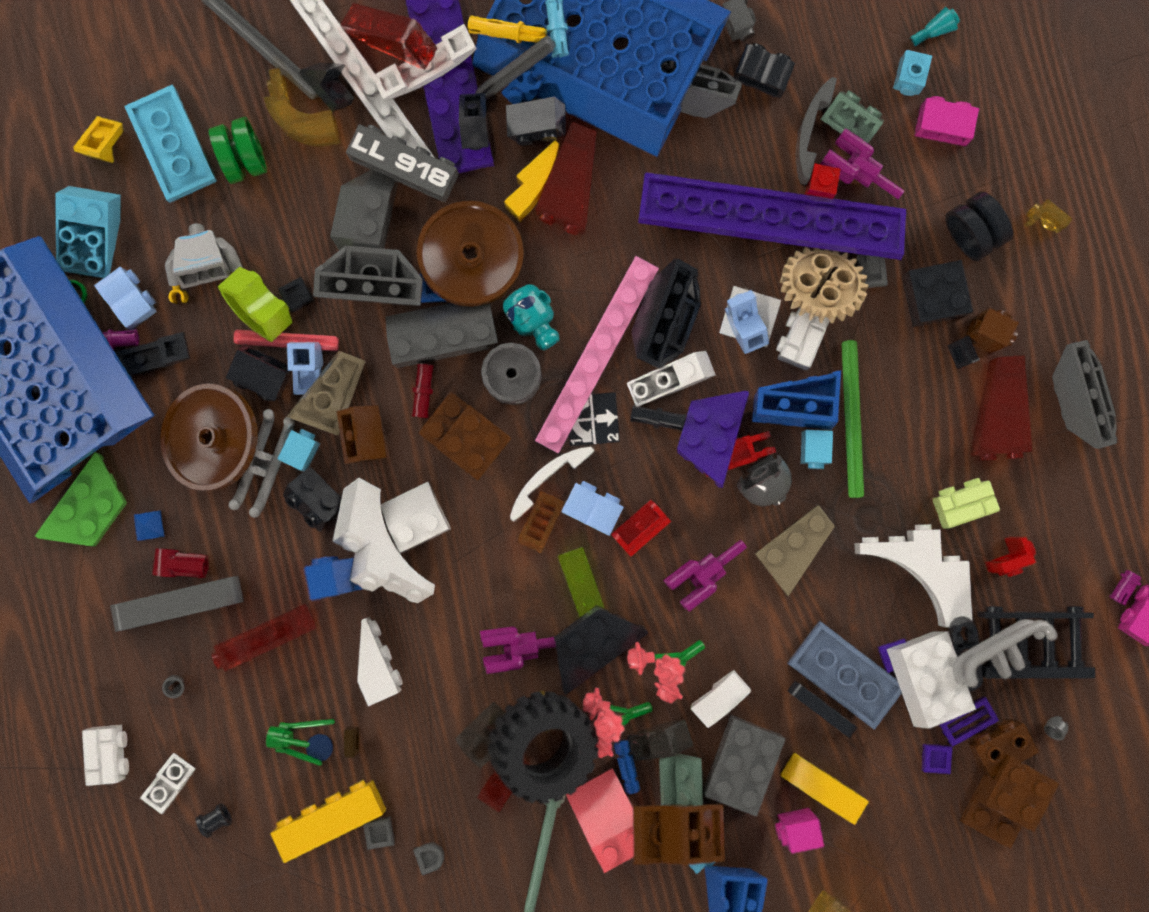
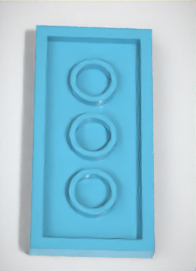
M173 85L124 106L163 194L169 203L217 182L182 101Z

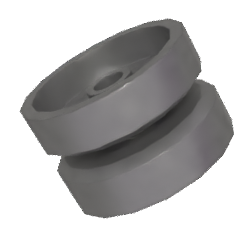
M516 343L501 344L491 350L483 361L481 371L483 383L491 396L503 404H523L533 398L540 388L542 375L539 361L534 353L524 345ZM507 371H517V374L514 378H509Z

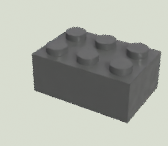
M730 715L703 787L705 797L757 817L785 738L779 733Z

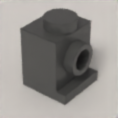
M730 0L722 4L723 8L731 11L725 27L732 42L738 39L741 41L747 40L755 34L753 27L756 19L753 10L747 8L748 0Z

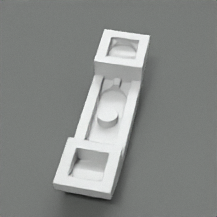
M463 24L442 36V42L402 65L397 66L394 63L373 75L372 77L382 98L388 100L418 89L444 75L469 57L477 48L466 26Z
M584 447L570 451L555 458L540 469L519 494L511 512L510 518L512 521L518 520L535 505L528 496L566 462L573 469H576L594 453V449L592 447Z

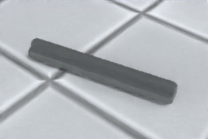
M545 36L480 85L475 93H486V100H488L550 54L556 46L555 42L551 37Z

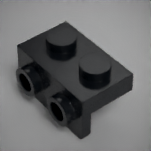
M311 467L307 468L289 483L283 494L287 505L292 509H296L303 516L305 522L311 528H316L319 532L325 528L330 520L339 514L342 497Z

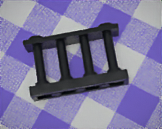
M986 606V611H977V617L989 618V638L1001 631L1000 618H1016V622L1027 618H1043V621L1051 624L1053 628L1054 618H1070L1071 660H1068V665H1058V661L1055 660V640L1050 641L1046 636L1043 638L1044 660H1041V665H1031V661L1028 660L1027 637L1016 643L1025 663V668L1018 671L1012 665H1009L1011 676L1008 678H1095V667L1085 665V661L1082 660L1081 618H1094V613L1085 612L1084 607L1067 606V611H1003L1001 606ZM991 659L987 660V665H982L984 678H1002Z

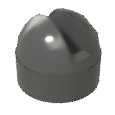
M178 675L167 677L162 685L164 695L169 698L181 696L185 689V682ZM175 681H178L179 684H177L172 690L168 688Z
M1060 716L1051 717L1044 726L1045 733L1055 740H1063L1069 730L1068 722H1064Z

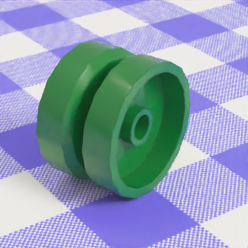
M246 116L231 122V132L224 124L209 129L214 153L230 184L245 180L246 170L253 177L267 172L262 147Z

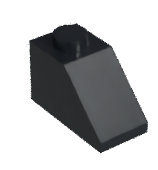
M486 93L459 95V128L462 149L479 150L483 147H489Z

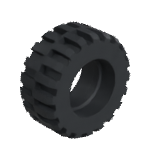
M540 691L533 692L530 698H526L524 695L517 699L518 703L514 706L509 704L504 709L506 713L503 717L498 716L494 722L497 728L492 729L489 736L493 743L488 745V752L491 756L490 761L493 768L512 794L518 798H523L526 802L535 803L537 800L539 804H548L550 799L557 802L563 800V796L567 793L572 795L577 791L575 788L580 783L583 785L587 781L586 775L588 772L592 773L596 765L593 759L598 757L599 749L596 746L598 744V736L589 718L567 697L563 695L558 696L555 692L549 691L545 692L544 696ZM549 729H561L563 731L561 745L553 757L537 765L523 763L525 750L535 736Z

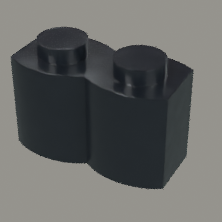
M746 44L733 78L745 86L757 88L763 93L781 98L785 92L795 62L791 61V58L786 54H771L761 44Z

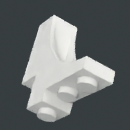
M358 478L343 490L333 537L334 543L348 551L355 552L350 581L366 590L374 591L383 586L386 590L395 592L411 602L419 603L434 594L435 584L429 582L411 568L394 546L383 521L380 505L381 489Z
M931 524L915 525V530L907 531V541H905V536L889 537V542H879L878 537L862 538V543H854L855 554L882 557L910 572L921 583L932 600L938 618V626L949 627L950 623L960 616H965L972 620L969 561H960V556H943L942 561L940 530H932Z

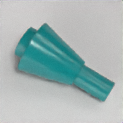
M944 7L923 30L910 37L912 43L917 46L928 38L958 30L957 24L960 20L954 9L949 10L947 7Z

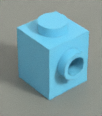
M906 50L900 58L893 89L900 90V93L908 96L919 95L925 87L932 56Z

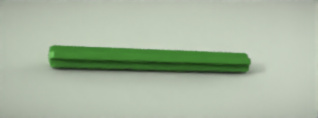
M847 340L842 342L848 494L850 498H861L864 496L858 351L857 342Z

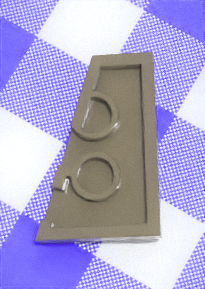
M338 351L287 417L339 435L337 411L349 408L365 361Z
M816 505L754 554L786 596H789L835 526L820 506Z

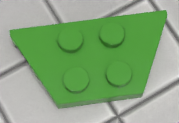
M94 453L35 537L86 546H97L127 504L122 492L117 489L116 481L113 475L109 473L103 462L104 458L100 453Z

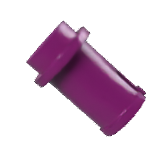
M109 329L108 332L103 333L113 350L116 347L139 346L137 329L126 331H113Z
M1126 570L1124 574H1120L1122 578L1109 596L1124 606L1127 604L1126 602L1136 586L1141 585V577L1129 570Z

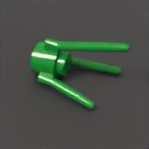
M328 719L296 723L280 722L279 727L270 726L267 732L266 746L268 748H275L276 752L285 753L321 766L323 763L321 760L290 749L291 745L309 747L310 743L293 739V732L289 731V729L332 725L335 723V720Z

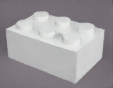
M948 631L930 632L887 649L914 727L929 729L976 710L967 684L959 685L954 679L953 665L957 655Z

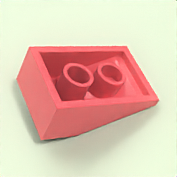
M613 768L576 787L577 791L572 795L566 794L604 873L634 857L633 805Z

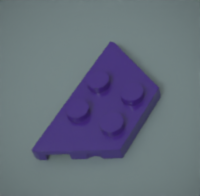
M748 391L691 401L677 447L679 455L685 460L691 461L696 469L702 474L708 475L720 488L724 486L748 401Z

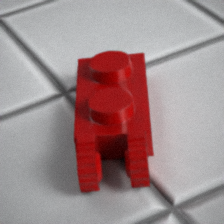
M767 431L751 437L748 435L737 439L728 470L758 461V458L776 453L775 447H767L755 453L752 444L757 441L767 440L771 437L770 432Z

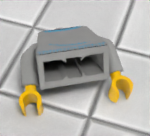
M201 224L190 225L188 228L189 235L178 237L175 240V248L172 249L165 262L168 284L173 289L170 291L168 298L174 304H177V293L181 294L183 303L188 302L189 295L183 290L184 288L227 278L238 267H243L235 249L223 238H216L213 231H205L204 226Z

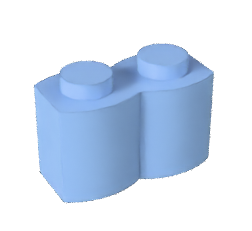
M120 266L94 286L122 324L132 330L157 312L153 306L156 301L147 290L141 291L137 285L140 283V280L131 269L126 271Z
M582 481L581 485L575 483L561 512L610 536L624 508L619 505L621 500L609 493H606L605 497L595 493L597 488L585 481Z

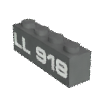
M358 125L346 151L351 161L446 203L459 176L457 168L454 167L455 164L452 161L443 157L440 160L431 157L429 151L419 146H416V149L406 145L407 142L397 136L393 135L389 138L382 134V130L373 125H368L367 127Z

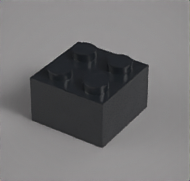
M962 260L909 270L902 276L912 327L962 318L973 312Z

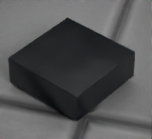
M302 277L278 288L291 313L315 301Z
M969 336L947 345L957 369L979 361Z

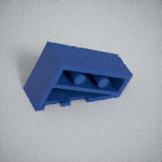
M841 370L823 376L808 377L804 380L759 387L754 395L752 422L832 430L838 422Z
M338 556L324 557L311 560L312 566L304 567L310 600L363 589L360 585L350 581L354 558L339 560Z
M705 866L709 912H762L768 878L750 868Z

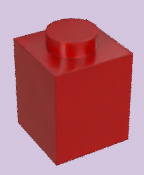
M814 164L805 195L833 199L837 192L841 169Z

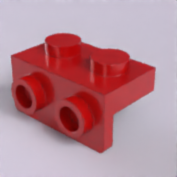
M1007 537L1004 540L1009 554L987 561L985 565L988 572L998 573L999 576L1006 574L1007 577L1018 575L1024 572L1023 567L1036 563L1034 545L1027 537Z

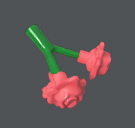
M698 640L682 652L654 654V652H646L641 648L639 642H636L635 648L628 650L627 660L629 668L636 669L639 675H642L647 663H656L654 674L659 677V682L654 684L658 688L656 695L667 703H673L676 699L683 698L677 686L683 682L684 667L687 661L704 650L705 646L702 641Z
M595 688L593 693H586L582 704L583 712L588 713L589 720L591 721L598 715L597 720L594 721V726L597 729L598 744L596 746L599 749V758L607 755L612 757L614 754L611 743L620 740V734L625 730L624 726L631 719L652 712V705L650 702H646L629 709L610 705V702L603 701L602 696L599 695V688ZM613 711L624 713V715H622L621 717L617 716L613 713Z

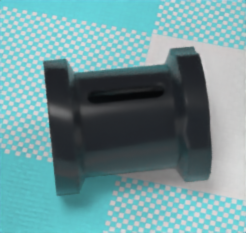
M220 803L216 805L215 810L208 814L197 816L196 823L200 833L204 837L209 838L212 836V832L224 825L226 827L232 824V817L226 806Z

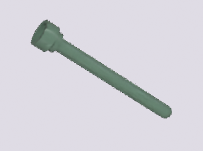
M566 795L563 796V800L555 802L553 799H550L549 803L545 804L547 807L524 912L535 911L557 808H560L561 803H564Z

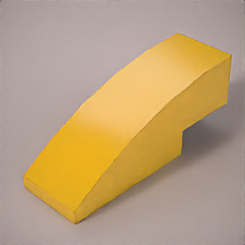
M556 140L517 175V182L520 187L504 201L506 209L519 222L534 208L550 182L559 154V143Z
M793 752L780 773L781 777L854 825L869 802L865 797Z

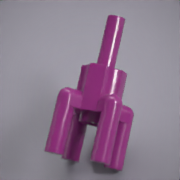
M845 128L834 144L851 155L849 160L846 161L830 149L820 165L840 168L839 179L846 184H850L855 179L868 188L874 182L899 199L904 190L879 173L883 165L871 157L874 153V148Z
M740 539L717 558L712 553H709L699 562L689 560L663 581L669 589L674 590L685 580L690 579L696 589L679 601L683 608L690 612L716 592L717 586L715 583L727 574L723 566L743 552L747 546Z
M513 626L480 631L483 648L503 645L505 653L483 657L486 674L521 669L523 667V660L538 658V650L555 648L554 637L536 639L535 632L519 634Z

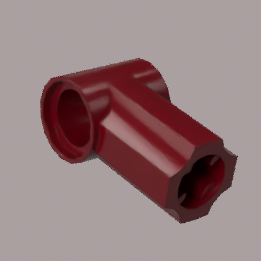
M155 548L152 575L206 578L209 569L208 555L180 553V550Z

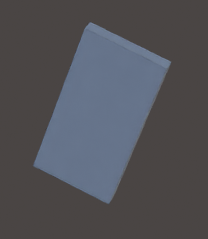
M818 621L787 663L874 730L902 694L896 678L821 621Z

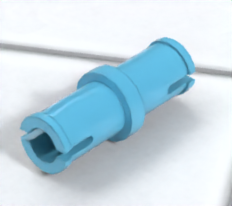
M556 0L545 1L549 24L546 26V30L556 44L552 51V57L557 58V55H559V58L569 55L566 38L568 24L564 21L563 0H557V2Z

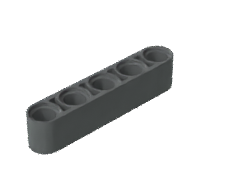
M234 576L110 606L115 632L242 603L244 599L239 576Z

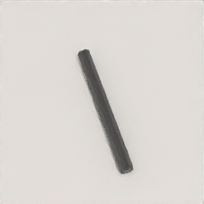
M201 0L311 100L319 97L299 73L301 69L224 0Z

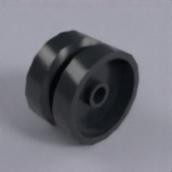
M978 192L970 197L965 205L959 204L946 213L947 228L953 240L971 260L978 262L992 253L993 248L998 249L1013 239L1012 224L1006 212L995 198L986 192Z

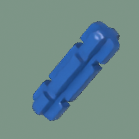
M626 740L614 743L616 754L619 755L617 760L621 777L625 780L623 783L624 789L627 794H634L640 791L639 781L635 778L637 773L633 756L629 754L631 752L630 744Z

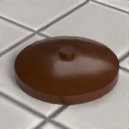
M461 201L441 208L425 223L418 238L417 261L425 283L439 297L461 306H481L501 298L515 284L523 263V243L517 227L501 210L483 202Z
M200 384L181 393L169 407L161 428V452L168 470L181 484L195 490H221L238 481L249 468L256 452L258 430L250 405L237 391L217 384Z

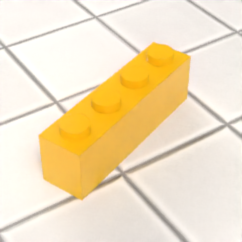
M361 780L350 786V792L342 796L340 792H337L325 799L326 803L319 807L312 804L300 811L302 815L295 819H292L290 815L276 822L277 827L270 834L283 862L286 863L382 816L387 809L374 781L365 783L364 780Z

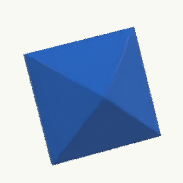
M161 511L134 514L137 541L165 537Z

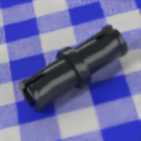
M633 405L630 422L654 425L653 428L659 429L660 426L682 431L686 414L662 411L663 408L659 407L655 410Z

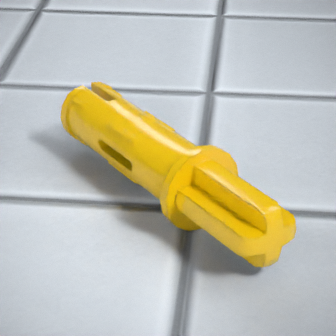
M472 15L468 20V32L470 34L516 40L519 44L522 41L537 43L545 36H548L545 28L524 25L523 21L512 23Z

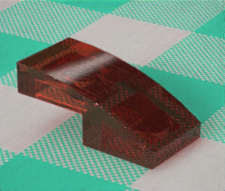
M494 770L476 798L499 813L512 792Z

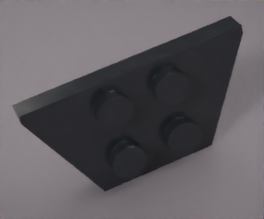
M596 605L554 637V643L558 656L557 662L563 692L566 695L642 639L648 634L645 627L642 625L638 626L627 621L626 618L618 614H612L607 609Z

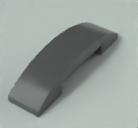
M831 77L817 92L799 128L795 160L799 182L806 186L811 177L816 153L807 151L817 110L826 112L829 107L837 78Z

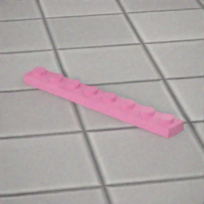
M635 256L535 440L537 443L559 454L644 298L649 283L656 276L659 270L658 267Z

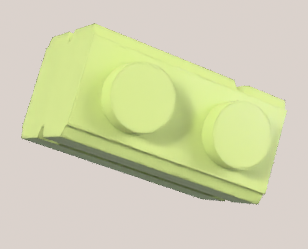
M979 478L964 482L965 488L955 491L954 486L938 491L940 496L933 498V503L943 529L952 528L999 512L1000 508L994 496L991 483L989 481L981 482Z

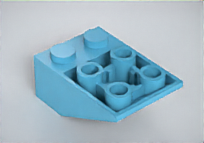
M68 186L56 193V261L63 271L105 278L110 274L120 225L121 195Z

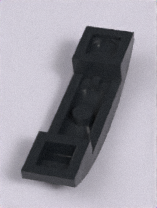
M180 332L157 338L158 341L116 351L115 354L130 377L166 368L190 359L185 333Z

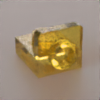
M1047 199L1042 204L1035 203L1026 213V216L1029 218L1023 225L1028 228L1040 218L1045 228L1058 233L1066 228L1073 219Z

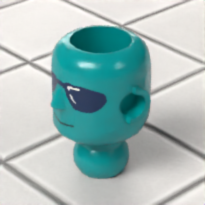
M528 284L517 289L504 300L503 310L513 325V329L522 336L533 335L536 339V346L544 351L555 345L560 340V336L549 325L554 317V312L550 305V297L537 286Z

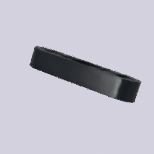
M965 616L957 617L950 623V638L958 658L961 651L971 649L979 644L978 632L972 620ZM964 626L967 627V629H965V637L967 640H963L961 634L959 633L962 631V627ZM981 664L976 668L975 672L978 684L975 687L968 686L969 691L978 689L983 683Z
M794 680L787 691L847 737L851 738L857 730V726Z

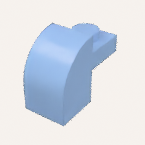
M750 290L743 294H737L727 300L726 315L744 354L768 345V331L758 314L757 301L753 291Z
M319 342L287 343L288 371H293V394H305L321 374V367L323 366L321 345Z

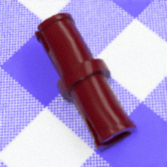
M417 364L415 387H412L414 401L411 416L428 418L430 395H433L431 383L434 365Z

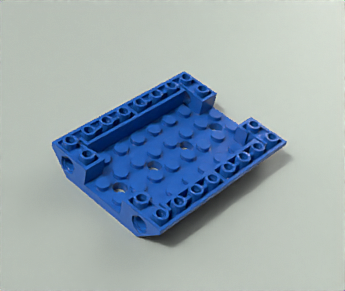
M495 0L486 17L487 19L512 23L523 21L524 25L545 29L549 25L547 7L545 5L546 0H533L529 4H522L520 0ZM563 0L565 23H567L568 17L573 14L579 15L581 22L576 27L568 26V31H566L568 56L559 58V55H557V58H554L551 52L534 65L536 69L532 72L533 78L535 80H540L543 76L546 78L545 82L536 89L539 93L535 97L538 99L555 97L565 104L566 113L658 157L682 110L681 103L702 61H707L731 11L708 0ZM478 34L477 49L475 50L472 63L473 67L494 76L536 43L522 41L519 44L516 40ZM620 37L626 38L629 41L628 46L624 50L615 49L614 42ZM667 60H672L677 65L672 73H664L661 70L662 64Z
M40 236L0 250V457L28 502L33 503L73 475L70 469L102 446L115 445L155 416ZM6 341H9L12 345L9 355H6L3 350ZM34 386L40 389L41 394L38 400L32 397ZM63 431L69 435V442L66 446L60 441Z

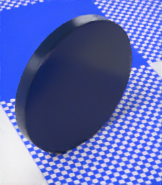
M316 734L308 740L310 745L306 747V751L309 756L321 761L331 756L333 743L328 736Z

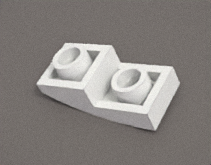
M733 670L714 683L712 690L693 702L691 710L709 728L736 707L751 692V689Z
M173 753L156 774L157 777L140 799L159 813L164 814L196 768Z

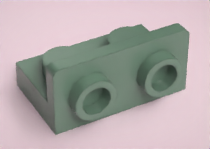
M848 90L847 93L841 91L821 120L841 134L847 128L869 143L884 122L880 118L883 114L871 105L868 108L859 103L861 98L852 91Z
M683 754L660 758L661 805H703L701 758Z

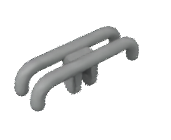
M266 409L263 412L264 418L258 433L254 458L247 471L241 477L233 499L229 502L231 510L240 508L254 474L263 476L264 480L255 503L249 510V515L254 518L258 517L265 507L282 462L277 458L291 430L293 431L295 426L294 420L286 417L283 421L284 426L273 455L264 452L263 450L275 417L271 409Z
M1024 619L1014 623L962 653L956 659L953 665V675L956 683L959 685L967 683L968 686L975 687L978 684L975 674L976 668L989 659L992 660L998 674L1002 678L1010 677L1011 671L1004 652L1012 666L1020 671L1025 668V663L1016 643L1032 634L1036 639L1040 640L1046 636L1048 640L1053 641L1057 638L1056 630L1051 624L1043 620Z

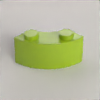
M238 267L218 286L223 298L234 313L250 329L264 339L273 342L292 323L287 304L276 298L263 284L262 278L256 272Z

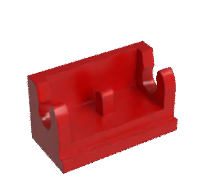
M650 500L611 535L631 557L665 528L671 520L654 501Z

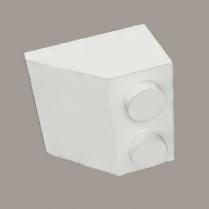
M429 482L381 504L388 530L400 553H404L451 530Z

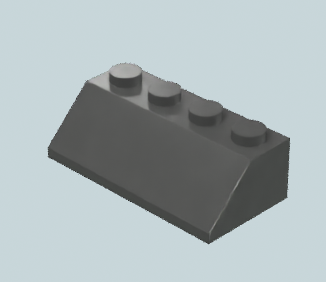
M449 303L386 316L387 341L392 365L396 368L493 349L499 346L490 303L481 306H461Z

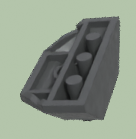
M667 60L662 64L661 70L664 73H672L677 65L674 61ZM701 64L681 103V112L692 116L708 118L736 103L742 83L735 80L722 69Z
M370 170L341 185L330 235L339 250L345 246L385 248L399 182Z
M345 246L324 264L315 269L313 297L421 306L423 278L400 250Z
M1088 340L1066 345L1052 376L1054 391L1059 400L1061 415L1065 421L1066 428L1096 449L1117 444V437L1115 435L1117 430L1116 413L1099 359L1090 348Z

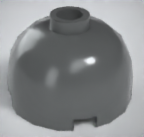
M771 455L757 461L746 470L750 474L745 479L742 477L738 479L737 487L750 503L757 506L781 504L786 499L792 484V474L780 455H777V459H774Z

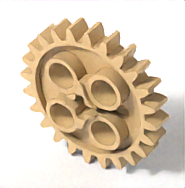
M804 247L802 253L796 251L794 257H789L787 264L784 265L780 283L783 284L781 292L786 293L785 301L793 300L790 308L795 309L799 307L800 316L806 312L809 313L810 321L815 316H818L820 323H823L825 317H828L829 321L834 323L836 316L841 321H844L846 315L852 317L855 310L859 311L867 295L868 284H865L867 275H861L863 266L855 267L857 259L848 260V252L840 255L839 251L831 252L826 249L820 250L819 248H813V251H811L808 247ZM833 269H836V271L833 272V274L831 275L830 280H827V281L825 282V280L827 279L829 273H830ZM823 285L816 298H811L816 294L818 287Z

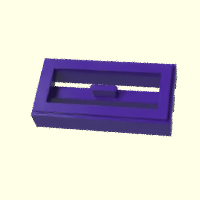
M985 696L973 701L975 709L983 705L985 708L949 728L948 724L966 714L939 724L950 746L953 747L999 721ZM989 714V718L953 737L952 733Z

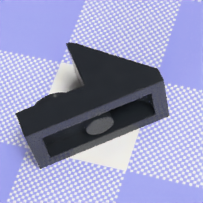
M317 63L301 69L299 72L332 112L352 104L354 97L338 79L345 67L344 64Z

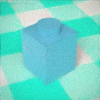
M301 429L298 433L291 430L277 459L301 471H305L309 468L320 443L314 441L316 435Z
M802 431L801 463L808 464V469H824V464L832 463L833 431Z

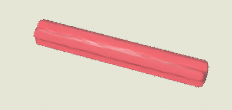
M235 330L234 343L237 345L246 344L251 346L287 348V343L319 342L321 349L325 351H338L339 338L336 336L281 333L273 342H270L254 331Z

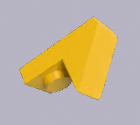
M97 116L74 145V151L91 158L113 163L112 146L123 133L122 123Z

